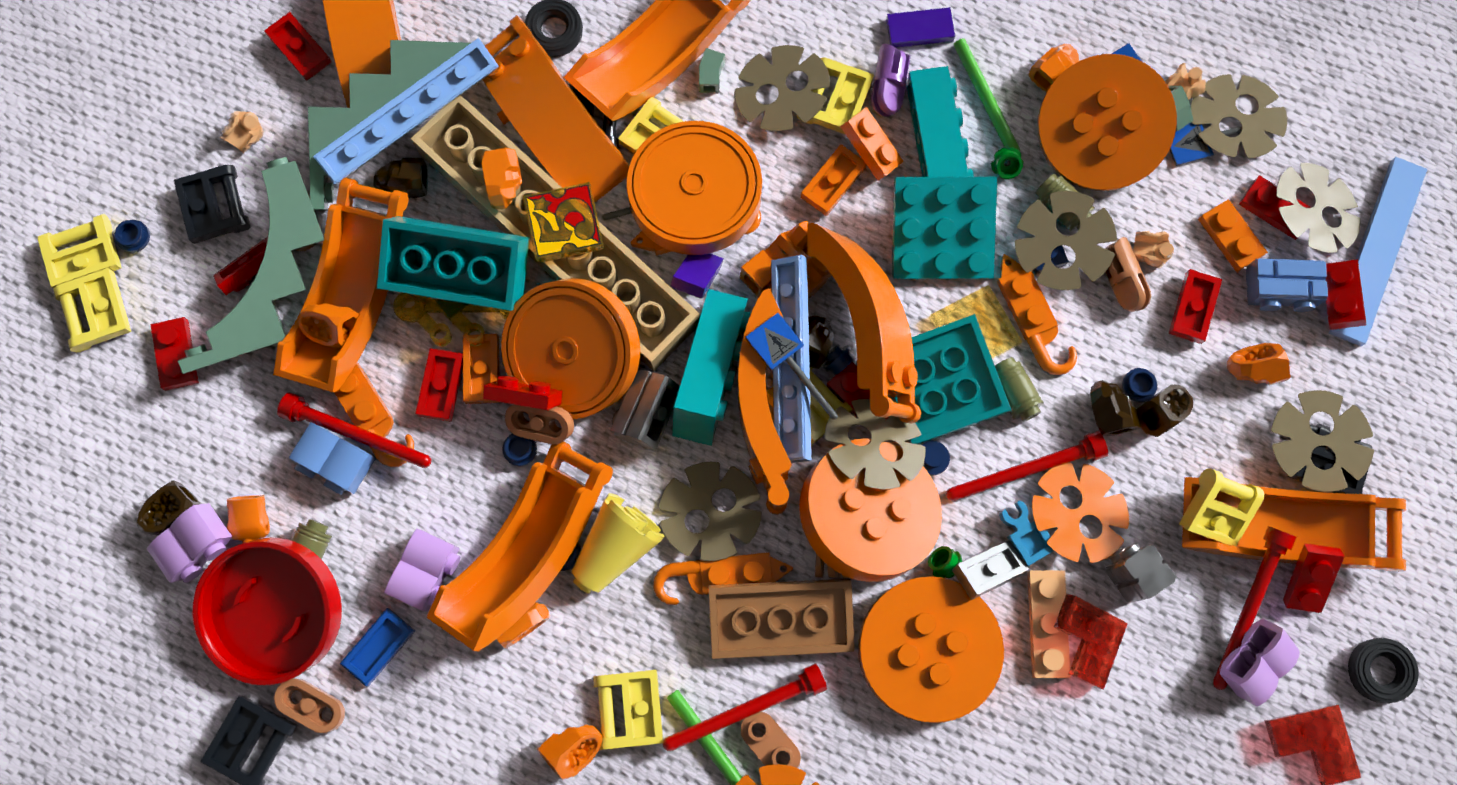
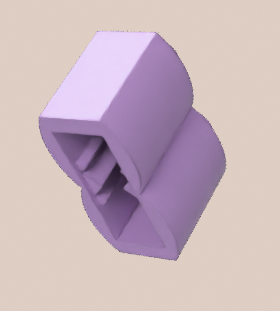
M210 504L193 505L184 511L171 524L170 528L157 536L150 543L147 550L170 583L181 580L186 583L195 579L203 572L201 567L207 561L214 560L226 551L225 545L231 540L232 535Z
M416 528L384 593L421 611L428 612L446 575H452L458 567L461 558L457 555L459 547Z
M1262 618L1248 629L1243 637L1241 646L1231 652L1225 659L1220 669V675L1237 696L1258 707L1272 696L1278 685V679L1286 675L1294 667L1299 658L1300 651L1282 627Z

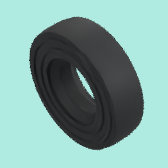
M542 0L529 10L525 18L526 26L549 57H559L570 53L578 46L582 38L583 25L580 14L572 4L565 0ZM559 18L563 20L566 24L565 32L557 38L545 36L541 28L547 19Z
M1388 638L1366 640L1353 650L1349 658L1348 673L1353 686L1362 696L1377 703H1396L1407 698L1416 688L1419 678L1416 659L1407 647L1395 640ZM1379 656L1388 658L1395 666V678L1387 685L1378 683L1371 675V664Z

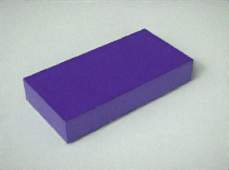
M951 7L887 14L886 23L889 42L895 48L954 42L955 31Z
M711 253L687 255L674 274L670 287L702 299L720 271L724 258Z

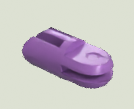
M883 44L879 49L871 96V104L874 111L880 116L885 117L896 114L902 107L911 57L889 44Z

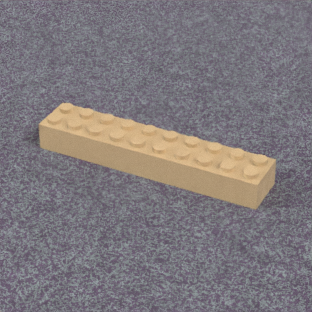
M461 95L443 107L410 138L418 153L500 230L506 234L530 237L528 256L555 281L569 278L589 280L614 293L624 303L634 319L640 340V360L653 372L697 328L700 319L699 312L597 219L601 244L576 249L572 244H567L564 246L563 252L538 257L526 197L549 192L555 197H560L564 194V189ZM510 148L514 149L517 153L522 184L516 190V197L506 209H494L490 205L481 163V156L485 151ZM543 197L540 200H533L536 204L535 210L542 209L545 212L547 211L546 206L550 203L546 202ZM575 199L566 200L558 207L556 212L557 222L561 230L553 232L549 223L542 216L534 213L540 222L542 230L541 242L569 239L571 231L565 229L563 219L570 211H579L585 218V222L579 223L576 226V235L582 239L590 238L594 232L592 215Z

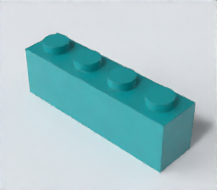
M949 67L909 71L906 90L922 177L974 176L973 170L967 168L966 158L969 155L967 139L961 136L960 127L963 126V115L961 108H956L954 97H957V83L955 78H950Z

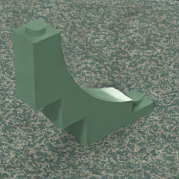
M390 40L391 74L349 73L350 108L308 107L310 201L313 209L328 210V203L334 202L333 183H328L327 174L313 156L471 43Z
M287 157L267 162L268 169L261 171L269 203V233L263 261L256 278L236 307L219 323L206 331L212 349L207 350L205 344L184 351L186 357L178 360L183 374L278 343L286 337L273 300L306 290L292 251L324 241V236L296 161L288 162Z

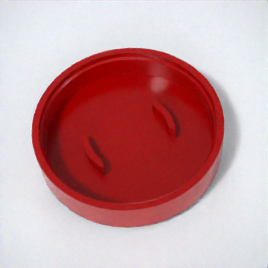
M283 538L256 539L239 544L221 553L203 572L193 599L195 632L208 658L230 677L253 685L283 683L314 667L330 651L341 624V597L336 580L327 565L307 547Z

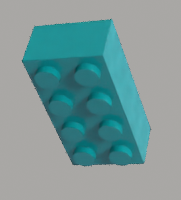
M400 216L383 219L377 288L512 311L515 303L524 294L530 237Z

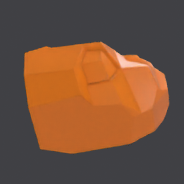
M1061 44L1051 48L1031 67L1028 73L1031 81L1047 93L1052 83L1061 73L1079 62L1078 52L1070 44Z
M510 148L485 151L481 156V163L490 205L494 209H506L516 197V190L522 184L517 153L514 149Z
M327 303L309 305L298 315L299 328L313 342L328 347L342 348L356 323L359 313L349 307H339Z
M1262 343L1245 347L1234 352L1227 361L1228 371L1237 380H1249L1256 384L1266 383L1270 386L1291 378L1289 359L1280 344Z
M535 602L514 625L497 638L500 645L507 649L546 622L550 614L546 605Z
M588 724L581 727H569L561 734L553 733L537 751L557 776L564 780L576 776L593 760L600 750L602 735L594 726Z

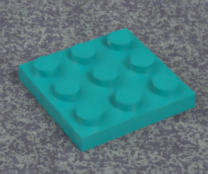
M894 177L892 278L994 279L997 177Z
M975 314L911 337L914 367L918 375V381L915 386V404L921 410V417L915 423L921 432V436L910 439L912 444L920 445L1012 412Z

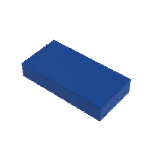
M386 608L340 662V665L363 685L369 687L416 630L390 608Z

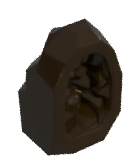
M402 158L401 160L390 161L376 172L373 186L376 189L393 192L394 190L406 192L408 198L426 196L428 191L427 164L423 158Z
M813 315L808 317L809 368L819 369L829 354L834 335L830 322L825 317Z
M1100 380L1091 386V406L1096 425L1103 436H1115L1140 428L1137 409L1132 406L1131 399L1122 394L1117 384Z
M1171 384L1137 408L1140 427L1145 434L1159 437L1191 414L1193 397L1185 387Z
M172 480L159 488L145 501L138 513L137 527L143 533L159 536L170 528L171 524L184 511L193 505H200V502L184 485Z

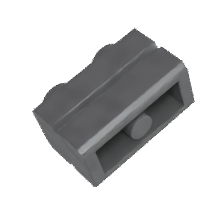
M638 368L634 381L627 390L620 409L613 415L610 431L626 442L656 451L673 412L680 385L666 375Z
M1137 542L1128 548L1127 546L1110 556L1109 559L1112 564L1106 567L1105 571L1114 585H1119L1118 590L1126 602L1131 603L1154 597L1174 583L1176 575L1168 564L1162 563L1163 557L1154 545H1146L1140 548Z

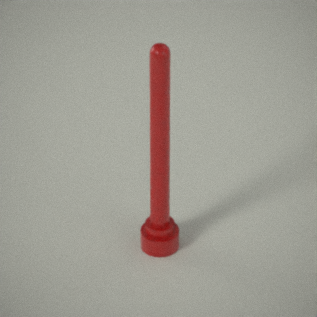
M292 392L286 393L279 402L277 415L282 419L290 422L306 420L421 468H427L431 465L429 455L310 408L309 404L305 402L304 397Z
M1095 431L1084 435V439L1079 441V445L951 487L946 491V497L950 501H956L1083 457L1085 460L1091 459L1092 461L1108 457L1106 441L1100 431Z
M1270 526L1267 527L1263 537L1266 540L1264 547L1267 550L1213 679V685L1216 689L1224 690L1227 688V682L1220 675L1221 666L1228 655L1241 646L1244 635L1253 625L1281 554L1286 555L1288 549L1292 550L1297 538L1296 536Z
M816 663L802 669L803 673L797 675V680L666 737L663 740V748L666 751L676 750L801 693H805V695L812 693L814 696L827 690L824 677Z

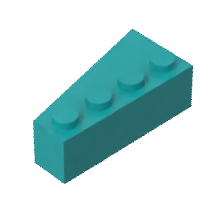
M708 289L674 405L673 437L712 446L718 421L723 422L728 404V401L724 400L726 390L732 391L736 371L732 370L734 361L739 362L742 341H739L741 331L745 332L751 315L750 312H746L748 298Z

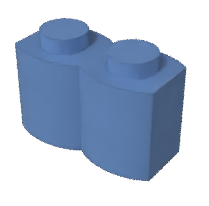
M310 422L289 456L290 459L297 462L295 470L311 479L317 473L326 478L323 484L325 487L340 495L345 490L355 494L376 459L367 452Z

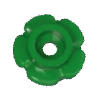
M1013 147L999 149L994 154L995 159L991 162L993 173L999 174V177L1002 179H1012L1018 176L1023 168L1021 152ZM1006 160L1010 161L1009 165H1004V162Z
M947 546L935 549L928 559V565L933 570V576L941 578L954 577L955 574L952 569L962 562L961 554L958 551L954 552L953 549Z

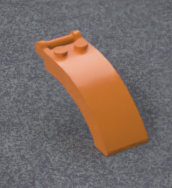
M323 0L331 47L347 108H350L349 73L391 74L390 40H401L394 0Z
M655 0L641 16L615 38L591 53H584L563 78L612 121L618 120L644 105L651 97H655L677 79L712 44L737 13L743 10L751 0H731L727 6L720 0Z
M516 15L509 21L511 24L485 45L493 57L515 39L507 48L493 58L499 65V68L482 80L519 135L555 182L563 189L588 184L592 204H594L627 178L629 164L573 92L526 24ZM575 199L586 210L589 208L583 201Z
M343 178L341 180L337 202L328 208L324 241L318 267L301 312L309 305L327 303L339 307H349L359 313V316L342 348L328 347L311 341L300 330L297 317L286 337L277 345L273 375L330 392L338 391L343 385L372 335L387 296L388 290L377 288L383 219L396 216L403 217V212L407 208L409 200L406 192L398 190L388 192L360 185L357 180ZM357 197L388 205L387 215L352 206L353 199Z
M808 223L807 254L811 258H817L827 268L840 287L847 302L856 337L857 385L860 389L870 390L871 412L875 416L882 418L894 416L905 423H916L921 417V410L915 404V386L918 381V375L914 367L912 338L905 311L892 283L877 262L853 240L818 224ZM888 395L891 397H897L898 403L893 402L892 399L888 397Z
M768 288L757 299L745 329L739 358L738 408L743 437L751 458L749 460L750 465L748 466L750 473L757 485L760 483L764 485L768 494L767 510L772 514L778 515L785 511L787 501L789 500V491L785 481H787L789 476L788 471L791 468V461L777 434L769 410L766 393L767 365L745 338L775 314L779 313L783 318Z
M564 441L560 444H552L544 462H536L532 466L512 511L496 536L466 570L447 585L439 587L426 618L473 651H480L500 637L533 606L568 560L587 525L603 486L612 478V467L603 462L595 463L572 450L571 446ZM565 461L588 474L589 477L586 484L559 470L561 463Z
M1184 477L1183 515L1200 488L1199 478ZM1260 487L1264 491L1263 502L1237 546L1228 545L1186 530L1184 527L1182 531V548L1223 556L1263 560L1267 550L1264 547L1266 540L1263 537L1267 527L1270 526L1297 537L1292 550L1288 549L1286 555L1281 554L1278 561L1281 563L1297 564L1304 543L1341 548L1344 555L1342 568L1375 569L1394 572L1406 571V560L1402 559V512L1406 511V499L1376 497L1370 494L1325 493ZM1219 491L1215 498L1217 501L1236 508L1241 502L1240 498ZM1375 510L1387 511L1386 558L1375 557Z

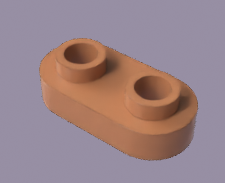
M513 404L505 413V423L511 433L535 441L554 445L560 444L569 438L574 430V421L571 415L560 407L543 410ZM524 412L529 415L530 421L525 419ZM555 419L560 422L562 428L557 427Z
M291 679L281 683L276 689L274 701L277 709L317 733H329L338 729L343 723L345 717L343 704L337 698L302 679ZM296 690L302 695L301 701L297 704L293 703L291 699L292 693ZM326 707L332 711V717L329 721H324L321 715Z
M759 712L742 721L741 736L765 766L778 764L776 762L777 753L786 751L789 754V762L785 765L799 767L801 760L799 749L770 715ZM755 723H762L765 726L766 731L762 737H756L752 734V726Z

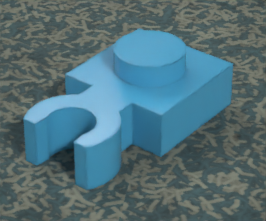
M1020 500L1014 504L1019 511L1017 519L1011 518L1006 510L1001 511L999 516L1005 525L1014 529L1015 533L1007 538L1012 542L1028 567L1054 550L1047 544L1051 537L1047 530L1038 531L1035 521L1029 522L1027 518L1028 508Z

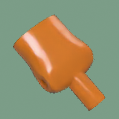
M265 495L237 496L227 499V530L232 535L231 539L246 543L265 538L269 534L270 524L265 507Z

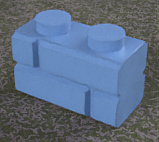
M1255 259L1246 267L1247 304L1258 305L1261 311H1276L1281 309V306L1293 307L1295 312L1315 310V307L1326 301L1328 297L1327 282L1325 281L1327 277L1326 262L1315 260Z

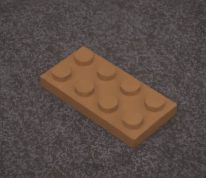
M850 578L709 585L712 659L855 652L852 581Z

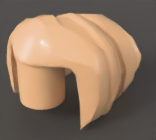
M1182 63L1176 69V72L1166 80L1168 87L1182 86L1188 100L1198 97L1205 92L1206 82L1205 79L1202 80V70L1198 67L1190 69L1188 73L1185 63Z
M235 111L230 115L229 124L224 126L220 138L238 148L242 153H245L252 144L257 143L262 138L263 128L254 113Z
M1150 231L1136 232L1133 252L1137 261L1145 262L1147 265L1154 266L1155 268H1162L1172 257L1174 251L1173 245L1169 242V234L1165 231L1151 233Z

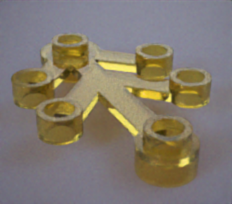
M402 292L395 298L393 303V310L400 320L409 323L417 322L429 333L433 343L439 347L446 346L451 342L452 333L447 325L443 323L437 324L428 313H442L464 334L467 343L471 346L482 345L485 342L486 333L480 324L472 323L462 313L500 312L504 320L507 319L510 310L444 299H430L431 297ZM409 302H415L411 308L404 307ZM479 331L480 335L477 338L469 337L472 332ZM438 332H446L445 337L441 339L435 338Z

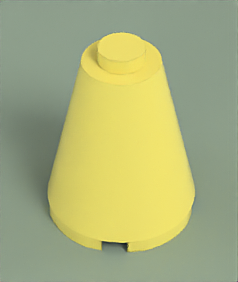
M609 493L604 499L571 571L575 577L573 583L588 594L591 591L597 593L602 591L665 537L664 534L659 533L661 531L659 526L635 506L632 508L625 506L624 508L621 504L625 500L613 493Z

